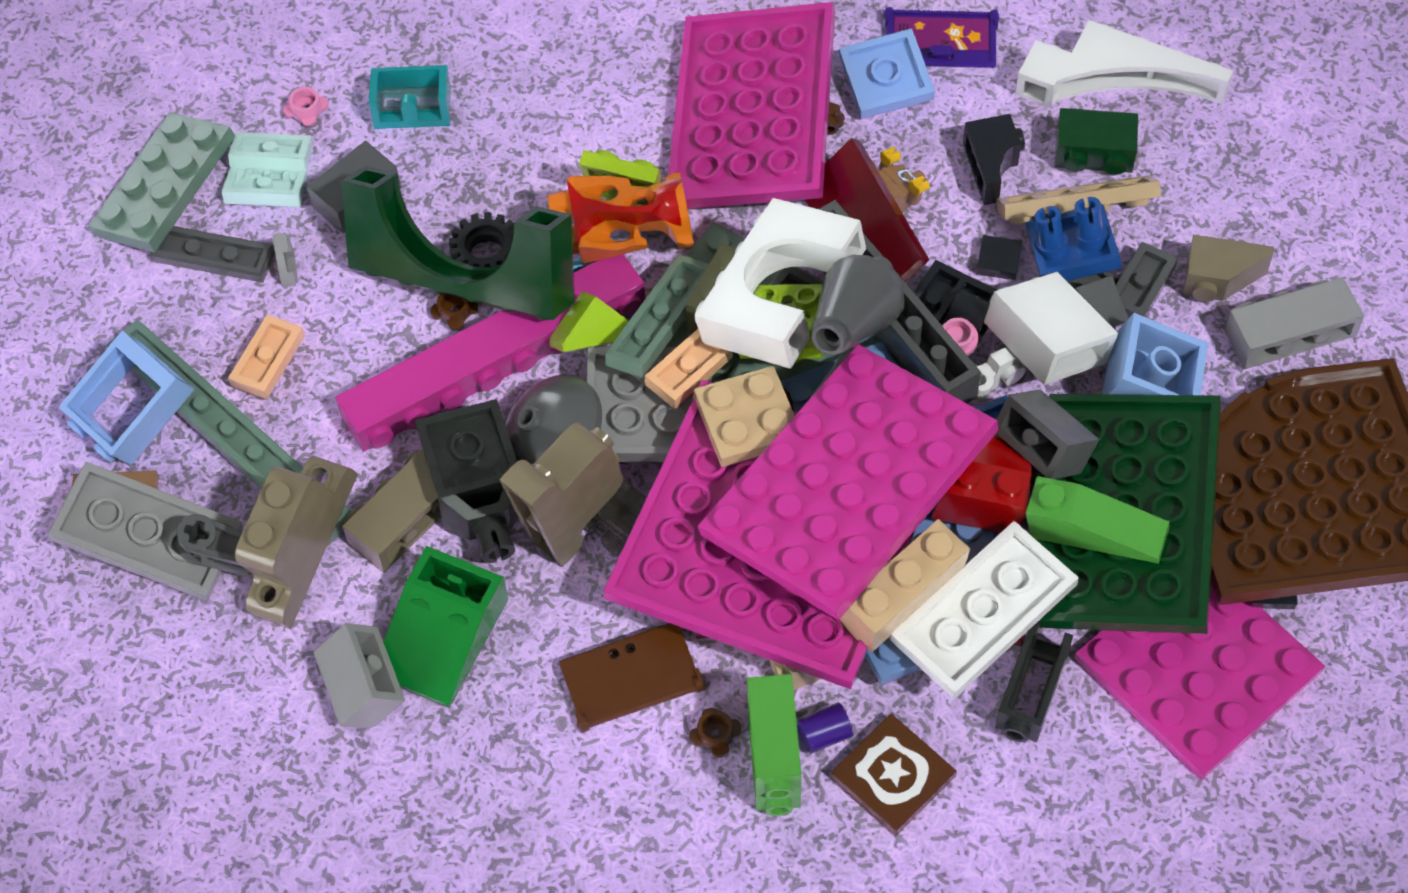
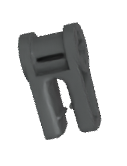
M201 514L189 515L180 522L177 529L180 554L186 561L246 577L252 575L251 572L235 560L236 546L242 531ZM198 534L205 536V539H199L197 544L190 543V539L195 540Z

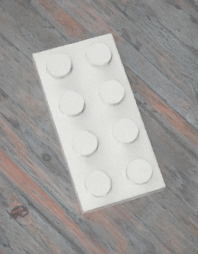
M1013 521L970 560L965 567L895 629L890 635V641L949 696L955 699L1077 585L1079 577L1019 524Z

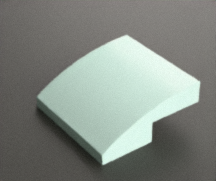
M236 132V137L228 153L230 169L222 188L223 203L301 207L312 152V135Z

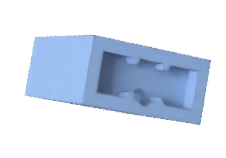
M121 331L61 403L59 408L70 417L67 422L70 428L84 438L90 435L97 442L93 448L101 456L112 463L117 458L132 465L195 389L141 341ZM134 364H136L161 388L121 437L117 439L92 415Z

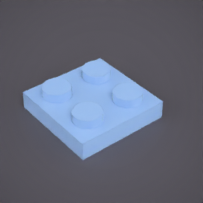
M912 29L839 48V58L861 119L934 100L935 90Z

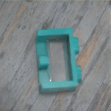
M447 65L371 68L369 106L374 129L450 126L451 85Z

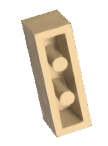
M937 519L882 568L840 618L843 627L858 641L862 640L867 645V650L872 653L890 637L895 629L965 567L970 548L944 523Z

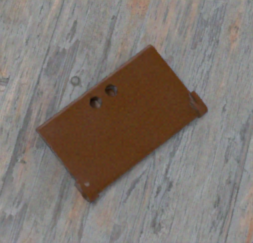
M671 623L558 661L575 707L576 725L581 733L589 731L591 727L695 691L699 693L706 690L705 680L702 678L699 668H696L681 628Z

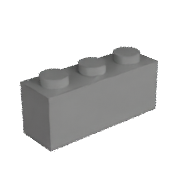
M1341 277L1331 281L1319 280L1307 288L1293 292L1282 291L1270 299L1256 303L1244 302L1230 310L1224 331L1245 370L1356 337L1364 314L1345 279Z

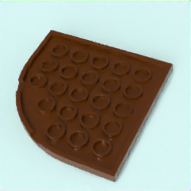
M1394 358L1292 371L1266 380L1264 386L1249 394L1247 392L1242 393L1220 413L1211 583L1218 605L1408 581V392Z

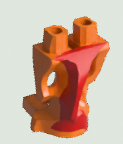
M680 172L672 173L665 177L666 181L650 186H631L629 179L622 177L571 176L566 178L568 190L547 195L549 209L572 214L574 226H572L573 255L580 253L583 263L599 261L648 248L646 239L640 235L641 231H662L671 237L677 244L678 249L694 247ZM609 190L617 191L618 195L615 198L602 200V193ZM640 201H647L649 203L648 205L635 206ZM616 230H626L630 233L629 238L624 241H614L610 238V235Z

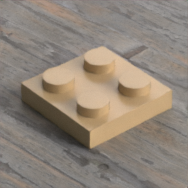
M774 365L694 389L695 402L721 467L760 456L795 416Z

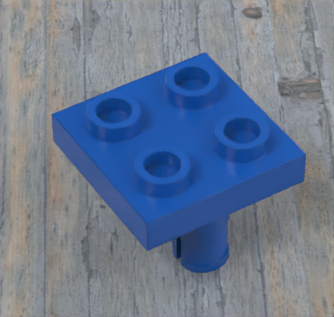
M1087 197V208H1085L1084 199H1079L1075 203V211L1062 214L1057 207L1049 206L1047 207L1049 217H1045L1044 208L1036 211L1035 220L1025 222L1027 236L1039 277L1058 272L1066 281L1122 268L1121 257L1104 205L1101 204L1099 199Z

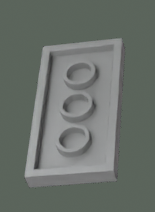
M85 461L48 536L53 542L208 602L222 570L193 564L182 557L177 538L178 525L184 518L193 514L205 515L242 531L243 525L239 520ZM198 534L195 540L190 539V543L197 544V541L205 539V536Z

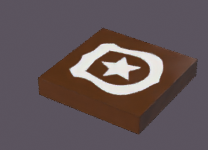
M891 713L830 772V778L896 837L956 777L957 770Z

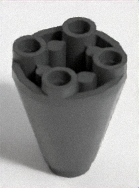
M853 254L839 259L828 270L812 327V341L820 352L826 355H836L845 352L887 329L903 312V287L897 275L893 272V266L888 259L882 256L871 257Z

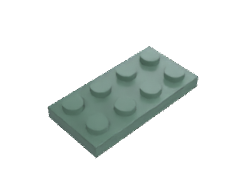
M169 112L87 226L91 233L105 240L155 253L236 137L231 127Z

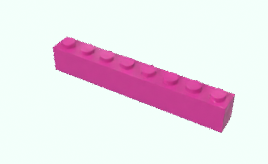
M624 254L595 261L573 273L574 302L580 293L584 291L596 296L623 317H630L635 314L646 299L645 283ZM571 306L554 320H540L534 315L524 312L501 310L335 396L340 416L363 452L371 448H382L389 444L395 435L409 428L416 429L415 420L433 416L445 409H456L465 402L467 397L481 390L490 391L494 389L505 377L517 371L522 373L530 370L536 365L538 360L551 353H562V351L550 346L549 338Z

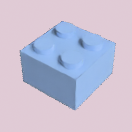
M1133 313L1117 331L1118 335L1107 361L1102 394L1201 395L1208 343Z

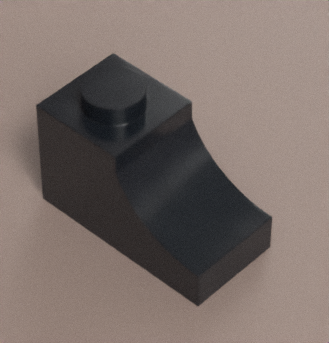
M1010 113L965 122L963 147L983 205L996 203V198L1000 197L1001 176L1010 167L1018 166L1020 151L1025 149L1022 129L1020 127L1015 128Z

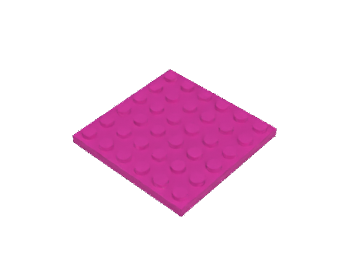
M702 379L699 387L712 383ZM693 399L603 590L604 599L851 690L867 652V645L862 640L858 641L847 631L840 619L838 621L700 535L698 525L758 457L721 467L695 399ZM916 529L887 564L911 543Z

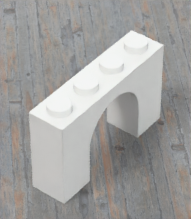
M772 198L764 212L757 216L754 227L746 239L737 246L735 255L726 269L719 273L715 286L707 298L701 301L696 309L695 322L698 326L702 342L791 369L810 339L803 310L759 298L753 293L762 280L778 270L802 266L828 272L832 265L841 258L853 254L863 255L866 250V244L860 220Z

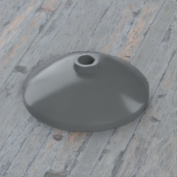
M555 375L536 383L515 401L508 411L504 422L517 462L524 459L531 465L534 464L570 425L576 422L582 424L589 431L595 426L601 429L602 406L597 392L590 384L574 375Z

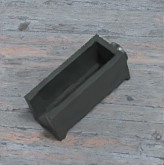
M1036 623L1027 631L1001 702L995 728L1002 730L1003 735L1008 739L1016 742H1027V740L1038 742L1073 639L1072 634L1065 632L1061 646H1057L1037 639L1039 623ZM1032 659L1052 665L1034 717L1013 710Z

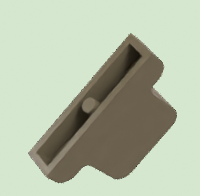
M579 422L570 425L534 464L531 465L524 459L519 460L499 479L531 542L561 567L577 554L583 542L581 535L583 528L615 495L623 482V475L618 465L621 460L611 448L614 445L612 439L600 428L595 426L589 431Z
M312 456L304 465L301 474L279 466L274 467L269 472L235 551L236 562L254 576L246 599V611L248 613L291 630L358 476L352 468ZM325 472H327V479L321 483ZM275 589V590H276L275 598H274L272 601L269 602V599H270V597H271V595H272V593H273V590Z

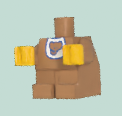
M891 147L880 153L881 162L878 172L903 213L911 205H916L920 202L922 193L929 190L930 183L926 180V176L921 170L911 173L903 164L894 166V163L900 161L901 153L899 151L894 152L896 148Z

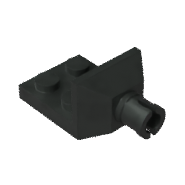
M497 399L415 420L416 429L438 497L444 531L468 540L478 539L481 557L484 562H497L494 552L496 550L495 544L498 546L502 561L511 557L515 552V547L510 539L508 530L512 529L519 517L499 479L517 462Z

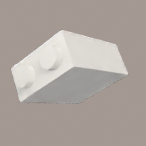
M1058 272L1035 277L1029 281L994 291L984 323L1043 385L1107 364L1118 332Z

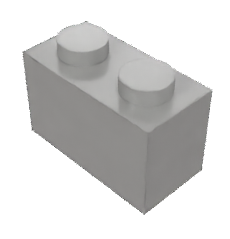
M345 623L313 651L340 726L370 729L378 725L405 701L378 627Z

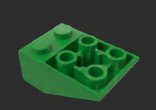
M429 546L425 547L405 583L384 639V645L400 688L448 708L451 707L508 602L503 576Z

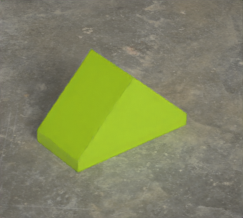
M582 291L549 338L550 346L559 351L568 352L612 343L629 321L596 296Z

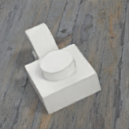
M1008 347L990 354L986 363L977 366L981 371L978 396L975 401L986 399L990 395L991 390L1004 384L1010 386L1016 383L1025 374V365Z

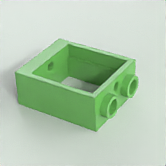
M792 674L747 677L748 722L756 811H766V814L771 816L787 815L793 811V808H801L802 780Z

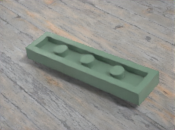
M678 254L605 353L606 366L644 378L686 319V303L709 264Z

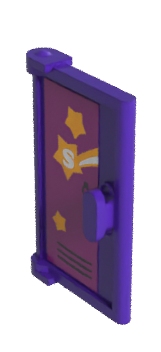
M885 7L883 16L885 18V27H887L886 35L912 29L925 66L996 68V29H998V20L1000 19L998 10H990V12L895 10L893 7Z

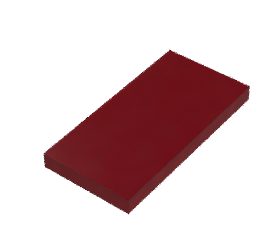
M851 138L825 163L823 198L805 199L809 207L820 209L836 200L850 218L860 220L864 235L881 255L891 262L893 269L904 282H907L930 259L861 141Z

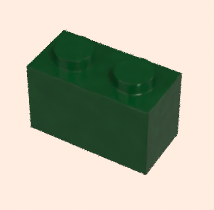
M1060 108L1056 128L1055 167L1065 168L1071 172H1080L1087 169L1105 171L1111 175H1119L1124 172L1133 173L1138 146V113Z

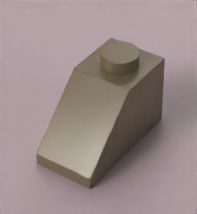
M1193 234L1187 257L1183 295L1193 296L1196 300L1202 302L1224 301L1267 274L1274 253V247Z

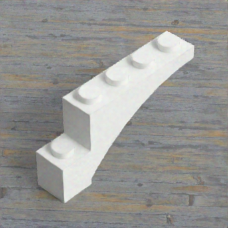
M1088 20L1072 53L1056 45H1049L1035 40L1018 72L1015 95L1051 108L1052 104L1056 101L1091 92L1115 89H1150L1193 95L1223 104L1229 90L1233 70L1224 68L1217 63H1210L1187 55L1180 50H1173L1153 43L1145 38L1116 30L1109 25H1102Z

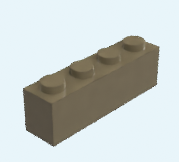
M423 449L414 451L407 458L404 467L392 478L385 479L376 489L375 495L363 506L356 507L348 515L345 524L342 526L348 545L383 573L441 518L438 497Z

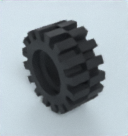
M484 212V219H479L476 213L471 215L472 222L468 223L464 218L459 222L460 229L454 227L452 230L453 238H449V250L452 259L476 267H493L504 263L510 252L514 235V223L510 219L505 223L504 216L497 214L494 220L492 219L491 212ZM481 242H496L501 247L499 253L488 258H479L471 254L473 247Z

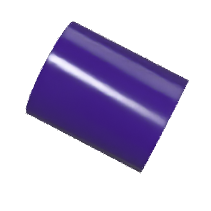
M839 702L796 719L798 734L809 754L853 737L850 720Z

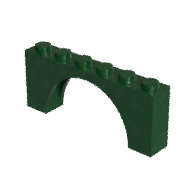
M363 166L341 180L348 268L363 271L369 276H383L398 280L399 283L404 285L414 284L430 288L435 293H449L465 297L470 302H484L500 306L505 311L524 312L534 315L540 320H554L574 304L572 214L535 206L514 222L513 242L504 263L493 267H476L461 263L447 256L423 235L406 208L397 173Z

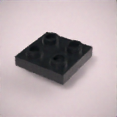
M935 260L914 293L941 325L952 318L968 320L978 332L979 343L989 328L984 323L990 306L991 297L994 291H998V289Z

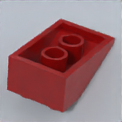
M995 434L935 505L932 519L1000 533L1013 521L1021 526L1029 504L1032 474L1031 463L998 434Z

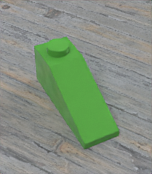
M1037 476L1026 511L1030 534L1034 539L1158 564L1170 527V523L1167 520L1081 484Z

